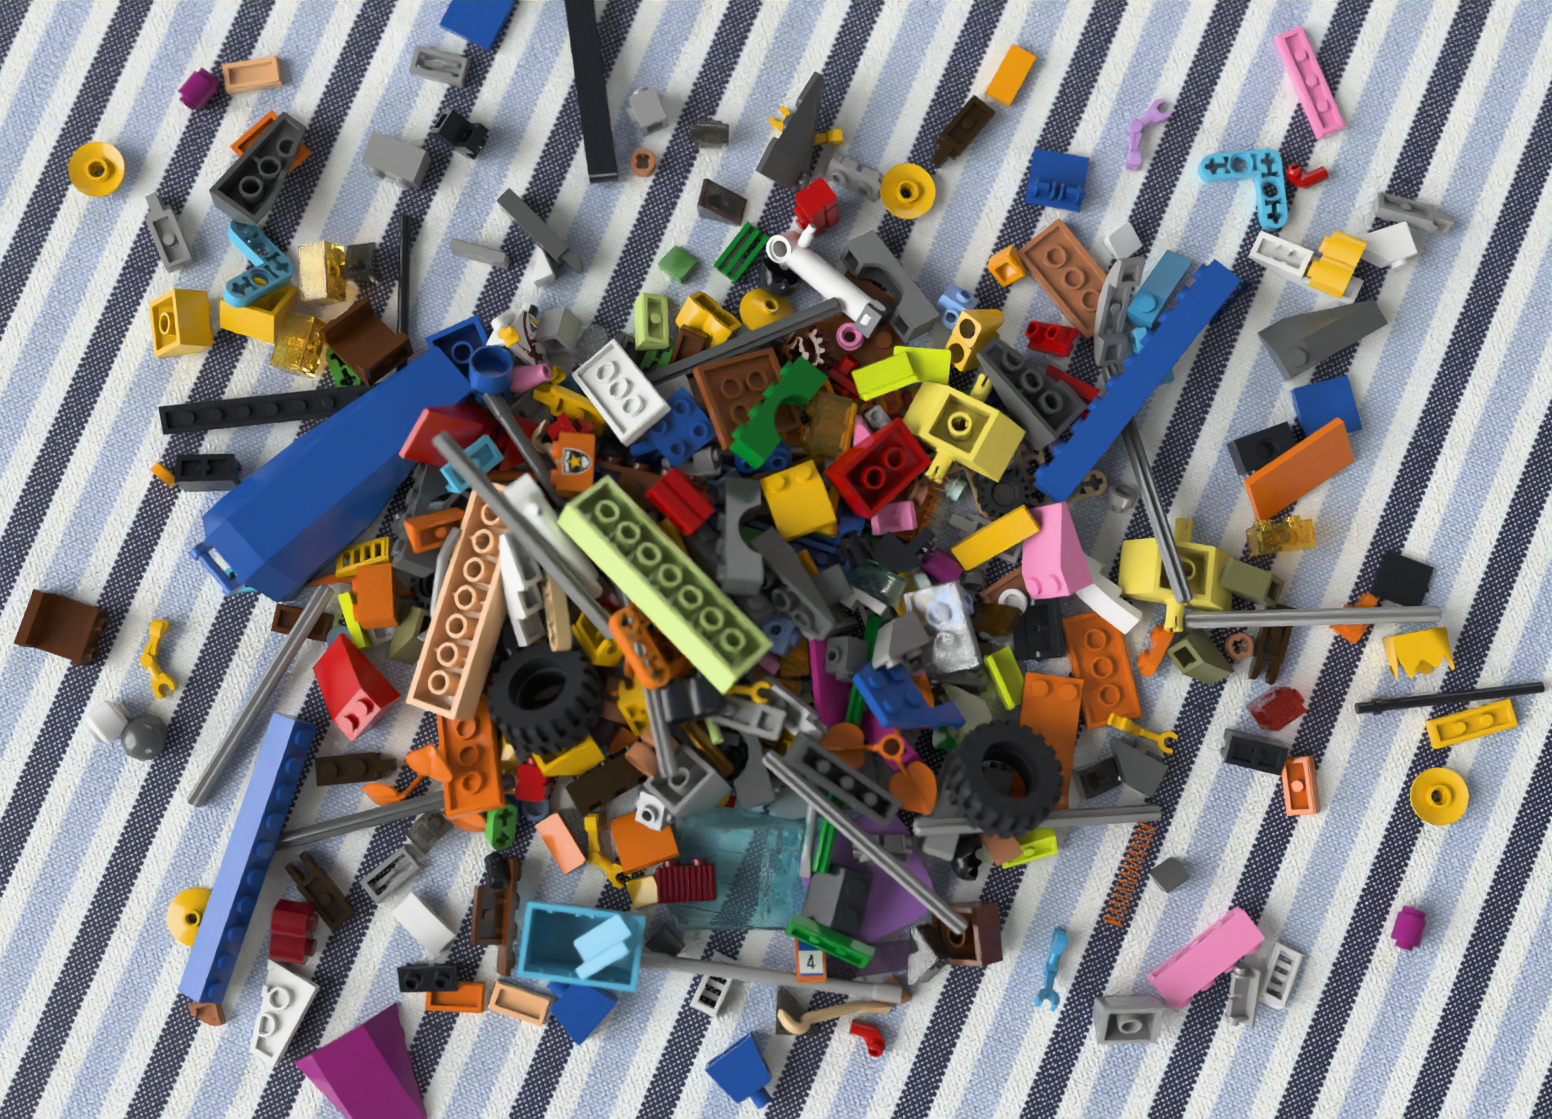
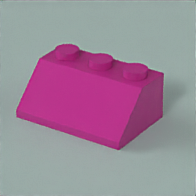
M827 639L812 642L808 640L813 705L815 712L820 715L817 720H820L827 727H832L838 723H845L849 705L847 689H852L853 684L852 682L837 681L835 675L824 672Z

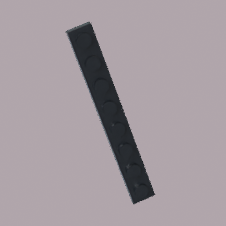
M374 383L370 387L367 384L159 406L163 435L327 418L380 383Z

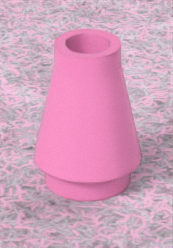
M543 363L540 365L513 366V383L509 389L513 393L518 392L522 394L538 384L550 380L551 372L548 365Z

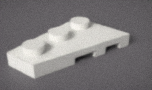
M268 959L267 969L269 971L266 985H263L261 996L263 1001L260 1015L256 1018L250 1052L270 1065L276 1066L280 1063L321 986L280 961Z

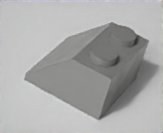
M684 742L675 753L679 770L678 775L664 778L660 771L654 779L649 778L643 784L676 818L711 811L732 789L712 767Z
M1107 995L1095 997L1092 1016L1097 1043H1156L1164 1011L1163 1003L1154 996L1132 995L1114 997Z

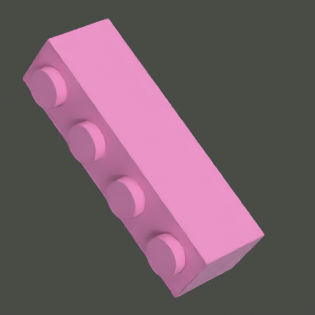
M1235 907L1147 975L1146 978L1173 1010L1177 1007L1181 1009L1192 1001L1193 998L1191 996L1199 990L1204 991L1210 988L1215 983L1214 978L1222 972L1228 973L1238 965L1237 961L1245 954L1251 955L1261 947L1260 943L1266 938L1246 912Z

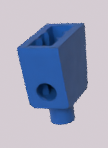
M550 981L546 985L559 997L551 1006V1012L578 1046L585 1041L619 1000L616 995L602 987Z
M752 1032L746 1034L706 1063L705 1071L737 1104L750 1097L755 1106L761 1109L772 1100V1097L764 1087L772 1080V1074Z

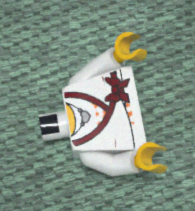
M528 303L523 304L519 310L505 311L494 318L491 322L494 331L486 345L500 346L509 351L513 357V366L546 363L551 372V378L547 381H551L552 384L558 385L566 378L563 370L557 365L553 366L548 360L547 350L535 340L540 324L536 320L538 314L536 306Z

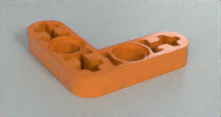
M633 602L610 617L609 628L641 683L647 689L655 690L668 683L670 671L645 629V626L653 621L643 616L640 608ZM632 616L634 621L626 625V627H622L620 622ZM635 642H639L644 646L645 655L643 657L636 654L634 650ZM650 659L651 663L645 666L643 662ZM654 671L658 673L656 679H653L651 676Z

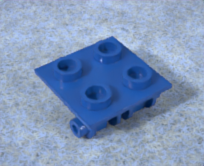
M1034 148L1025 203L1080 213L1081 204L1086 194L1084 187L1089 158Z
M683 387L666 400L671 410L645 431L649 439L672 467L675 468L717 435L713 423Z

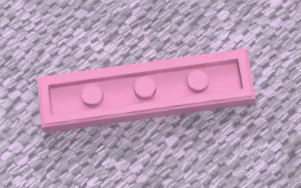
M1303 26L1277 35L1274 41L1316 138L1320 139L1343 130L1346 127Z

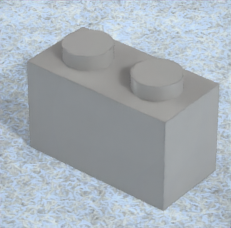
M373 131L361 163L368 170L367 174L376 179L384 180V177L394 180L393 183L403 189L409 190L410 187L420 190L431 158L426 150Z

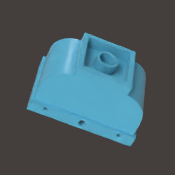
M529 899L526 906L517 976L636 992L647 915ZM621 913L639 941V944L625 955L581 980L576 969L584 964L585 961L576 948L574 941Z

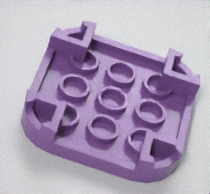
M863 815L853 819L869 835H879V843L881 845H884V835L905 834V837H911L906 826L896 815L887 828L873 823ZM837 830L830 862L870 872L874 878L859 935L831 927L828 928L867 944L918 920L928 912L929 909L878 864L862 866L859 862H852L854 851L852 841L840 830ZM819 836L815 837L811 874L813 870L812 868L814 864ZM911 838V849H906L913 851L911 862H906L904 865L934 891L932 881ZM801 851V853H800L799 869H800L802 851ZM802 877L808 890L810 878Z

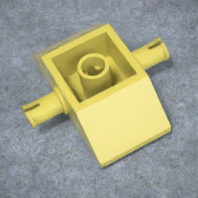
M979 375L969 396L948 385L924 381L902 419L918 443L937 453L931 466L925 473V476L933 480L935 478V482L942 483L952 462H958L998 483L1002 478L1026 431L1000 411L984 404L993 388L990 379H985L986 375ZM962 424L965 425V431L957 432L955 430V426L960 428Z
M1185 518L1175 519L1174 540L1193 595V599L1188 603H1176L1155 538L1124 540L1121 547L1117 585L1123 590L1119 597L1165 604L1167 610L1164 630L1169 632L1171 628H1173L1172 632L1183 631L1184 608L1201 611H1231L1232 592L1219 584L1221 572L1226 566L1228 559L1232 557L1217 547L1191 543L1194 521L1189 518L1187 523H1185Z

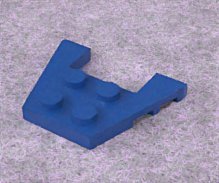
M905 656L902 657L903 661L907 660ZM871 660L852 679L882 728L915 729L917 726H930L932 729H938L939 726H951L952 729H960L966 723L953 701L931 708L902 663L890 669H887L886 665L874 670Z

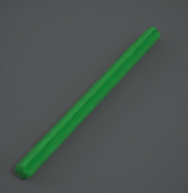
M876 616L868 617L863 641L868 642L867 664L873 659L877 633L883 625V619ZM854 682L845 723L853 724L860 729L866 701ZM829 792L828 798L842 810L843 801ZM825 817L823 818L812 868L814 872L821 874L828 873L838 830Z

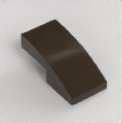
M1003 604L973 605L974 613L966 617L967 623L962 625L961 628L968 634L986 631L993 638L1010 635L1023 611L1018 607Z

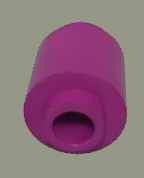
M201 67L198 72L194 71L178 90V93L181 95L179 100L192 111L195 107L202 110L218 91L216 87L220 82Z
M938 546L934 551L931 549L920 560L924 564L921 570L942 585L946 583L952 587L964 570L959 565V561Z
M1403 906L1402 911L1397 914L1390 937L1396 941V947L1411 952L1414 947L1420 948L1428 923L1425 920L1427 913Z

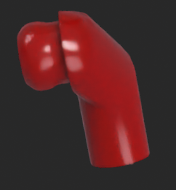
M1291 164L1287 168L1285 177L1290 184L1308 189L1328 179V172L1325 167L1321 166L1308 173L1303 171L1299 164Z
M852 1019L849 1034L863 1037L868 1047V1052L872 1057L882 1056L886 1043L880 1029L875 1025Z

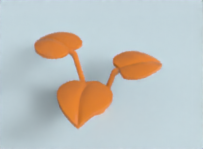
M926 675L911 676V679L922 693L928 705L933 708L934 698L929 686L928 677ZM838 723L829 728L830 730L824 739L816 742L855 770L861 768L865 762L863 751L879 750L883 757L895 759L901 772L895 773L890 778L888 792L903 802L900 806L902 809L925 815L932 813L937 796L934 774L927 765L918 761L912 762L907 768L904 767L900 757L904 750L903 741L899 738L901 728H895L893 735L882 737L878 745H863L864 735L858 727L850 723Z
M432 742L407 755V764L419 775L404 792L398 793L393 786L384 783H370L364 785L361 790L374 803L382 807L404 801V798L412 792L425 776L440 782H449L453 778V772L441 755L440 746L436 748ZM446 808L442 811L445 819L461 830L484 832L486 829L487 819L482 813L449 820L446 818Z

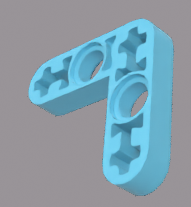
M1273 149L1216 153L1207 155L1199 163L1197 172L1199 177L1205 182L1254 179L1259 222L1263 229L1274 232L1287 222L1288 210L1282 160L1277 151ZM1265 157H1267V161L1273 162V164L1268 169L1269 177L1263 179L1262 177H1264L1268 172L1267 166L1265 164H1261V162ZM1233 160H1243L1246 164L1245 172L1235 171L1232 167ZM1210 162L1213 167H1221L1225 163V168L1217 169L1214 174H1211L1210 170L1205 169ZM1270 183L1277 188V195L1275 197L1265 195L1263 191L1265 184ZM1278 202L1273 207L1274 216H1279L1280 219L1274 224L1273 219H1268L1267 216L1272 213L1271 204Z
M232 220L227 233L228 238L256 266L229 280L223 293L225 302L232 307L242 308L290 283L295 267L257 226L238 223ZM254 248H263L268 252V255H260L255 252ZM260 278L264 280L267 285H256L252 281V279Z

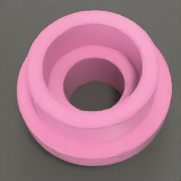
M845 323L837 330L836 342L845 351H855L864 342V335L853 327L855 323ZM847 333H852L855 335V340L853 342H848L845 340V335Z

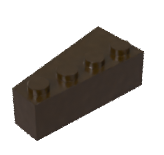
M670 730L671 736H672V737L678 742V744L680 745V743H679V741L677 740L676 736H675V735L671 732V730ZM633 743L622 748L623 751L626 753ZM610 754L598 764L599 767L591 772L586 771L582 775H573L574 781L566 785L565 788L581 817H584L596 808L607 804L621 794L644 783L649 777L633 766L624 754L616 758Z

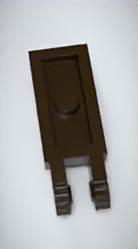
M1277 603L1276 608L1265 606L1264 610H1284L1296 608ZM1293 626L1259 628L1252 654L1254 657L1248 672L1249 679L1255 680L1258 678L1263 659L1271 661L1265 675V683L1270 685L1275 683L1280 664H1283Z
M303 851L299 858L311 874L305 879L299 868L291 862L285 866V870L297 884L296 888L308 903L315 905L317 914L330 930L334 931L354 915L357 910L324 869L319 867L315 859L308 852Z

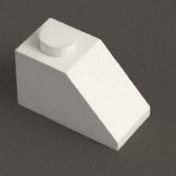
M1406 221L1356 237L1367 242L1360 258L1379 268L1390 265L1392 269L1409 264L1408 259L1417 253Z

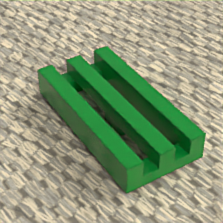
M747 221L715 262L714 268L736 284L767 245L770 238L767 235H763L759 229H755ZM750 232V237L743 244L740 250L736 253V255L726 266V268H724L723 264L730 257L733 251L737 248L740 242L744 239L747 233ZM756 238H758L760 240L758 245L754 248V250L747 257V259L737 270V272L735 274H732V269L739 262L742 256L746 253V251L756 240Z

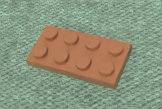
M1058 218L1020 248L1017 253L1025 269L1070 324L1080 331L1079 335L1086 341L1094 335L1097 305L1107 275L1063 221Z

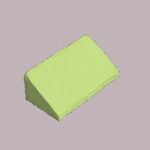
M641 292L634 302L635 350L668 348V297Z

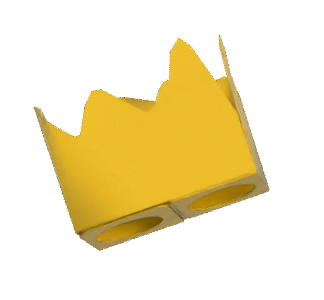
M997 309L962 310L945 347V350L951 351L950 363L961 372L982 366L976 354L991 339L1000 337V334L996 331L1004 323V313ZM975 331V334L971 339H966Z
M1444 626L1382 638L1390 673L1395 675L1397 681L1400 662L1411 679L1415 676V671L1430 674L1433 666L1439 668L1443 656L1452 670L1455 669L1447 629Z

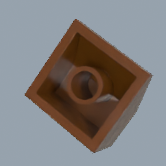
M970 901L948 903L968 922V926L961 934H956L931 912L936 964L983 967L1003 961L998 902Z

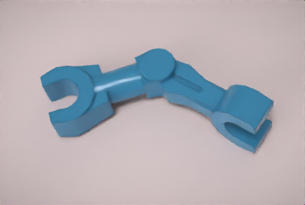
M1057 928L1054 929L1050 946L1051 950L1043 969V975H1045L1044 988L1038 992L1035 998L1036 1007L1042 1005L1043 999H1048L1051 1002L1050 1011L1053 1012L1060 1002L1058 993L1053 990L1054 978L1057 975L1058 963L1069 937L1066 935V931Z

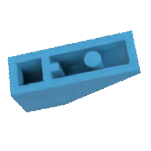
M1167 249L1127 309L1125 322L1136 328L1146 327L1147 332L1150 329L1153 330L1158 322L1157 319L1166 309L1192 265V261Z

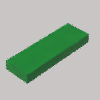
M794 913L784 932L793 938L862 969L869 963L875 952V948L797 913Z

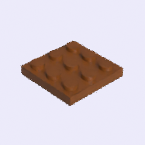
M849 270L846 271L844 276L874 301L880 298L895 312V302L892 296L866 279H855ZM841 312L814 324L817 325V329L825 331L824 338H830L831 340L826 346L827 349H832L833 353L828 354L827 357L835 362H839L849 353L859 361L856 369L892 356L894 347L898 346L902 341L890 325L889 319L881 333L868 339L864 336V342L859 349L845 351L837 344L836 333L841 325L849 322L855 323V321L844 312ZM847 333L845 335V340L848 342H853L855 340V335L852 333Z
M773 347L697 366L693 370L723 451L729 450L730 445L735 440L731 435L740 423L743 422L746 425L751 419L747 415L757 401L762 404L767 398L763 395L767 387L773 380L778 383L782 378L778 374L781 367ZM786 404L776 408L774 424L779 435L793 432L803 427L795 405Z

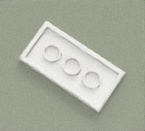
M614 338L571 374L626 447L671 410L670 406Z

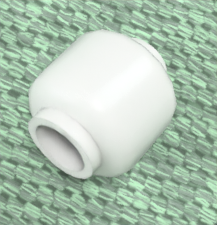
M104 701L86 715L88 723L84 726L99 743L101 741L111 743L122 735L123 730L129 724L127 718L131 714L121 702L115 705L111 701Z

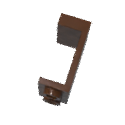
M367 297L351 305L347 311L336 319L330 320L325 327L320 329L326 345L369 387L414 354L409 337L402 331L396 335L373 313L370 300Z
M33 589L14 644L37 648L74 661L73 664L90 666L91 662L98 655L99 646L97 645L100 637L108 628L109 619L107 618L109 612L46 590Z

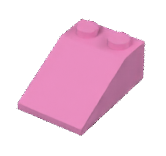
M1066 501L1028 508L1040 527L1038 532L1023 540L1022 575L1031 600L1068 596L1093 584Z

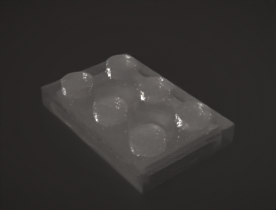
M959 580L920 588L903 594L908 613L915 611L931 641L921 647L923 653L920 654L927 677L977 667L983 664Z

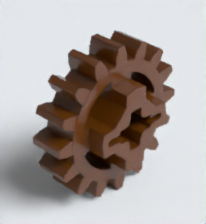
M813 324L781 337L784 341L783 344H777L776 346L781 350V354L776 355L777 359L781 360V369L788 361L794 363L801 355L826 375L825 364L831 365L832 361L827 359V355L833 353V350L827 349L826 345L831 340L830 338L823 337L825 331L817 329V325Z

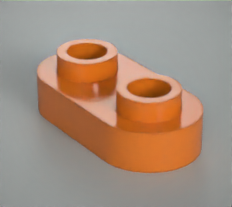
M1165 622L1161 626L1155 625L1149 636L1152 642L1148 650H1143L1136 662V665L1139 666L1138 672L1149 678L1159 666L1175 633L1172 632L1173 628H1171L1170 632L1164 630Z

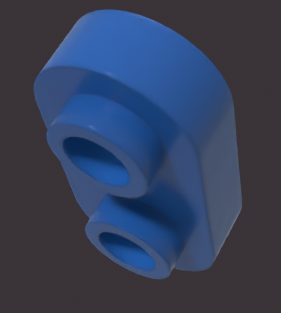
M780 441L767 460L756 470L734 453L735 466L744 473L781 470L789 467L792 463L791 448L787 443Z

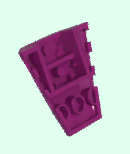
M396 1002L349 1032L294 1062L346 1119H428L418 1081L415 1080L412 1069L413 1063L411 1055L408 1054L405 1043L406 1037L403 1026H401L399 1021V1011Z

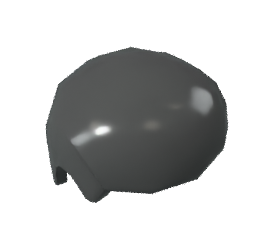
M151 714L139 715L129 722L123 730L121 745L127 755L139 761L152 760L166 747L165 740L168 727L157 716Z

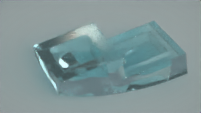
M870 559L860 565L851 567L847 577L851 585L871 597L897 608L908 579L882 569V564Z

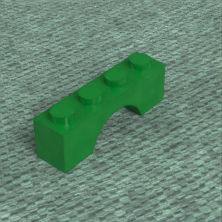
M801 355L794 363L788 361L778 373L782 377L778 383L774 380L763 393L767 397L761 404L757 401L747 414L751 418L745 425L741 422L731 435L735 440L729 449L755 470L767 460L782 440L774 424L776 408L786 404L799 407L805 406L828 378Z

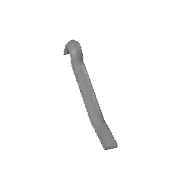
M455 527L451 529L437 557L430 608L431 619L447 573L448 560L461 533V530ZM429 629L418 635L417 638L425 641Z
M810 779V783L821 791V786ZM807 803L799 876L810 878L818 818V811L809 803Z

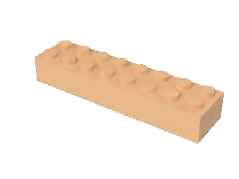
M493 483V485L505 497L502 490H504L507 487ZM474 489L469 499L460 528L461 533L453 550L406 703L442 716L473 722L508 609L500 564V535L509 531V529Z

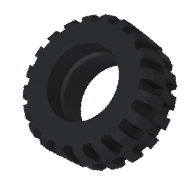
M540 640L539 644L531 643L528 646H524L525 649L521 651H514L510 654L511 658L507 662L504 660L500 664V671L494 673L491 679L493 686L488 689L487 698L489 700L487 707L494 723L514 747L527 754L547 755V752L557 754L562 752L561 749L565 747L570 749L576 746V741L581 738L584 740L590 734V728L596 727L600 720L598 714H602L605 707L603 700L606 698V689L603 686L604 682L593 664H591L588 656L578 646L571 644L570 650L553 651L550 646V640ZM565 684L560 696L550 705L542 709L528 711L531 702L541 691L552 685Z
M991 720L989 724L982 723L977 725L974 730H970L964 736L950 756V761L945 769V774L947 775L944 780L945 789L951 791L947 797L952 806H957L956 814L961 819L965 817L970 822L968 826L974 830L977 827L982 829L983 834L992 837L995 833L998 834L1000 839H1009L1012 834L1016 838L1025 836L1028 831L1032 832L1046 819L1062 796L1061 788L1064 786V776L1059 773L1063 768L1061 761L1056 760L1054 757L1057 754L1052 745L1047 746L1044 742L1046 739L1040 733L1037 736L1031 732L1033 728L1025 724L1023 727L1017 726L1018 722L1007 720L1005 724H1002V720ZM996 760L1006 763L1015 769L1024 782L1025 797L1009 798L996 792L987 783L983 775L982 762Z

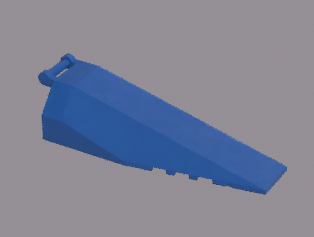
M435 346L295 440L222 497L202 516L205 539L192 548L189 554L195 561L199 560L222 586V592L227 598L235 595L247 584L277 603L291 601L306 587V584L316 578L374 523L393 498L391 496L409 477L408 474L418 461L404 459L399 453L426 407L465 403L473 393L470 381L439 346ZM214 548L238 575L234 580H231L208 553L211 549Z

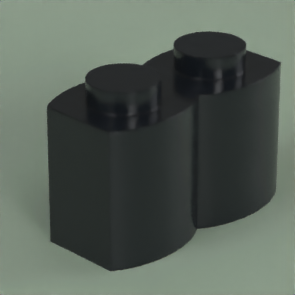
M702 672L695 674V678L684 681L683 678L671 679L665 686L659 688L665 720L669 726L683 725L728 712L724 693Z

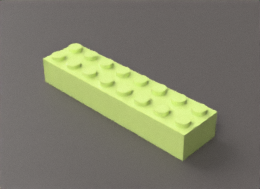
M608 475L566 505L557 523L722 693L726 692L756 665L773 646L770 640Z

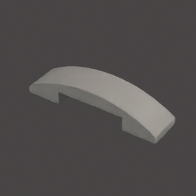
M1143 256L1118 259L1106 277L1097 305L1094 326L1095 363L1098 366L1123 363L1128 338L1122 334L1132 286H1140L1146 261V258Z
M724 694L728 712L706 718L707 720L746 733L778 741L787 712Z

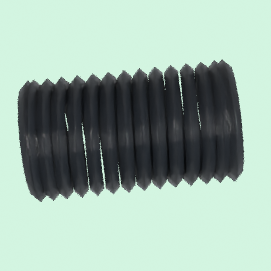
M497 852L488 854L484 858L490 887L493 890L504 889L508 886L509 879L503 855Z

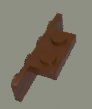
M605 455V459L600 458L596 460L595 466L622 472L619 487L637 506L661 512L644 494L670 469L661 468V471L658 472L650 470L649 464L633 461V465L622 463L621 457ZM689 475L692 479L690 484L697 491L702 490L708 493L712 490V485L705 483L706 478Z
M505 856L504 862L509 879L507 887L501 890H493L490 885H474L470 944L498 945L496 971L504 977H510L511 969L515 967L516 962L513 951V939H516L518 933L517 923L515 922V910H518L520 904L519 894L517 893V881L521 879L522 868L518 859Z

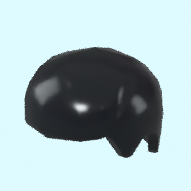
M765 258L761 261L758 283L762 290L776 297H789L799 290L801 285L800 277L790 268L784 270L780 267L779 263L772 261L770 258Z
M967 835L958 838L952 861H949L953 872L964 881L976 880L978 866L982 864V860L975 856L976 851L983 847V842L979 835Z

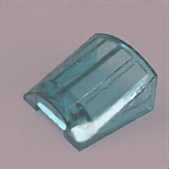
M718 805L711 811L677 818L674 823L673 833L681 856L673 859H680V864H691L693 858L708 857L709 862H716L718 898L715 901L667 903L676 929L785 930L793 913L794 904L791 900L798 853L803 852L807 829L806 822Z

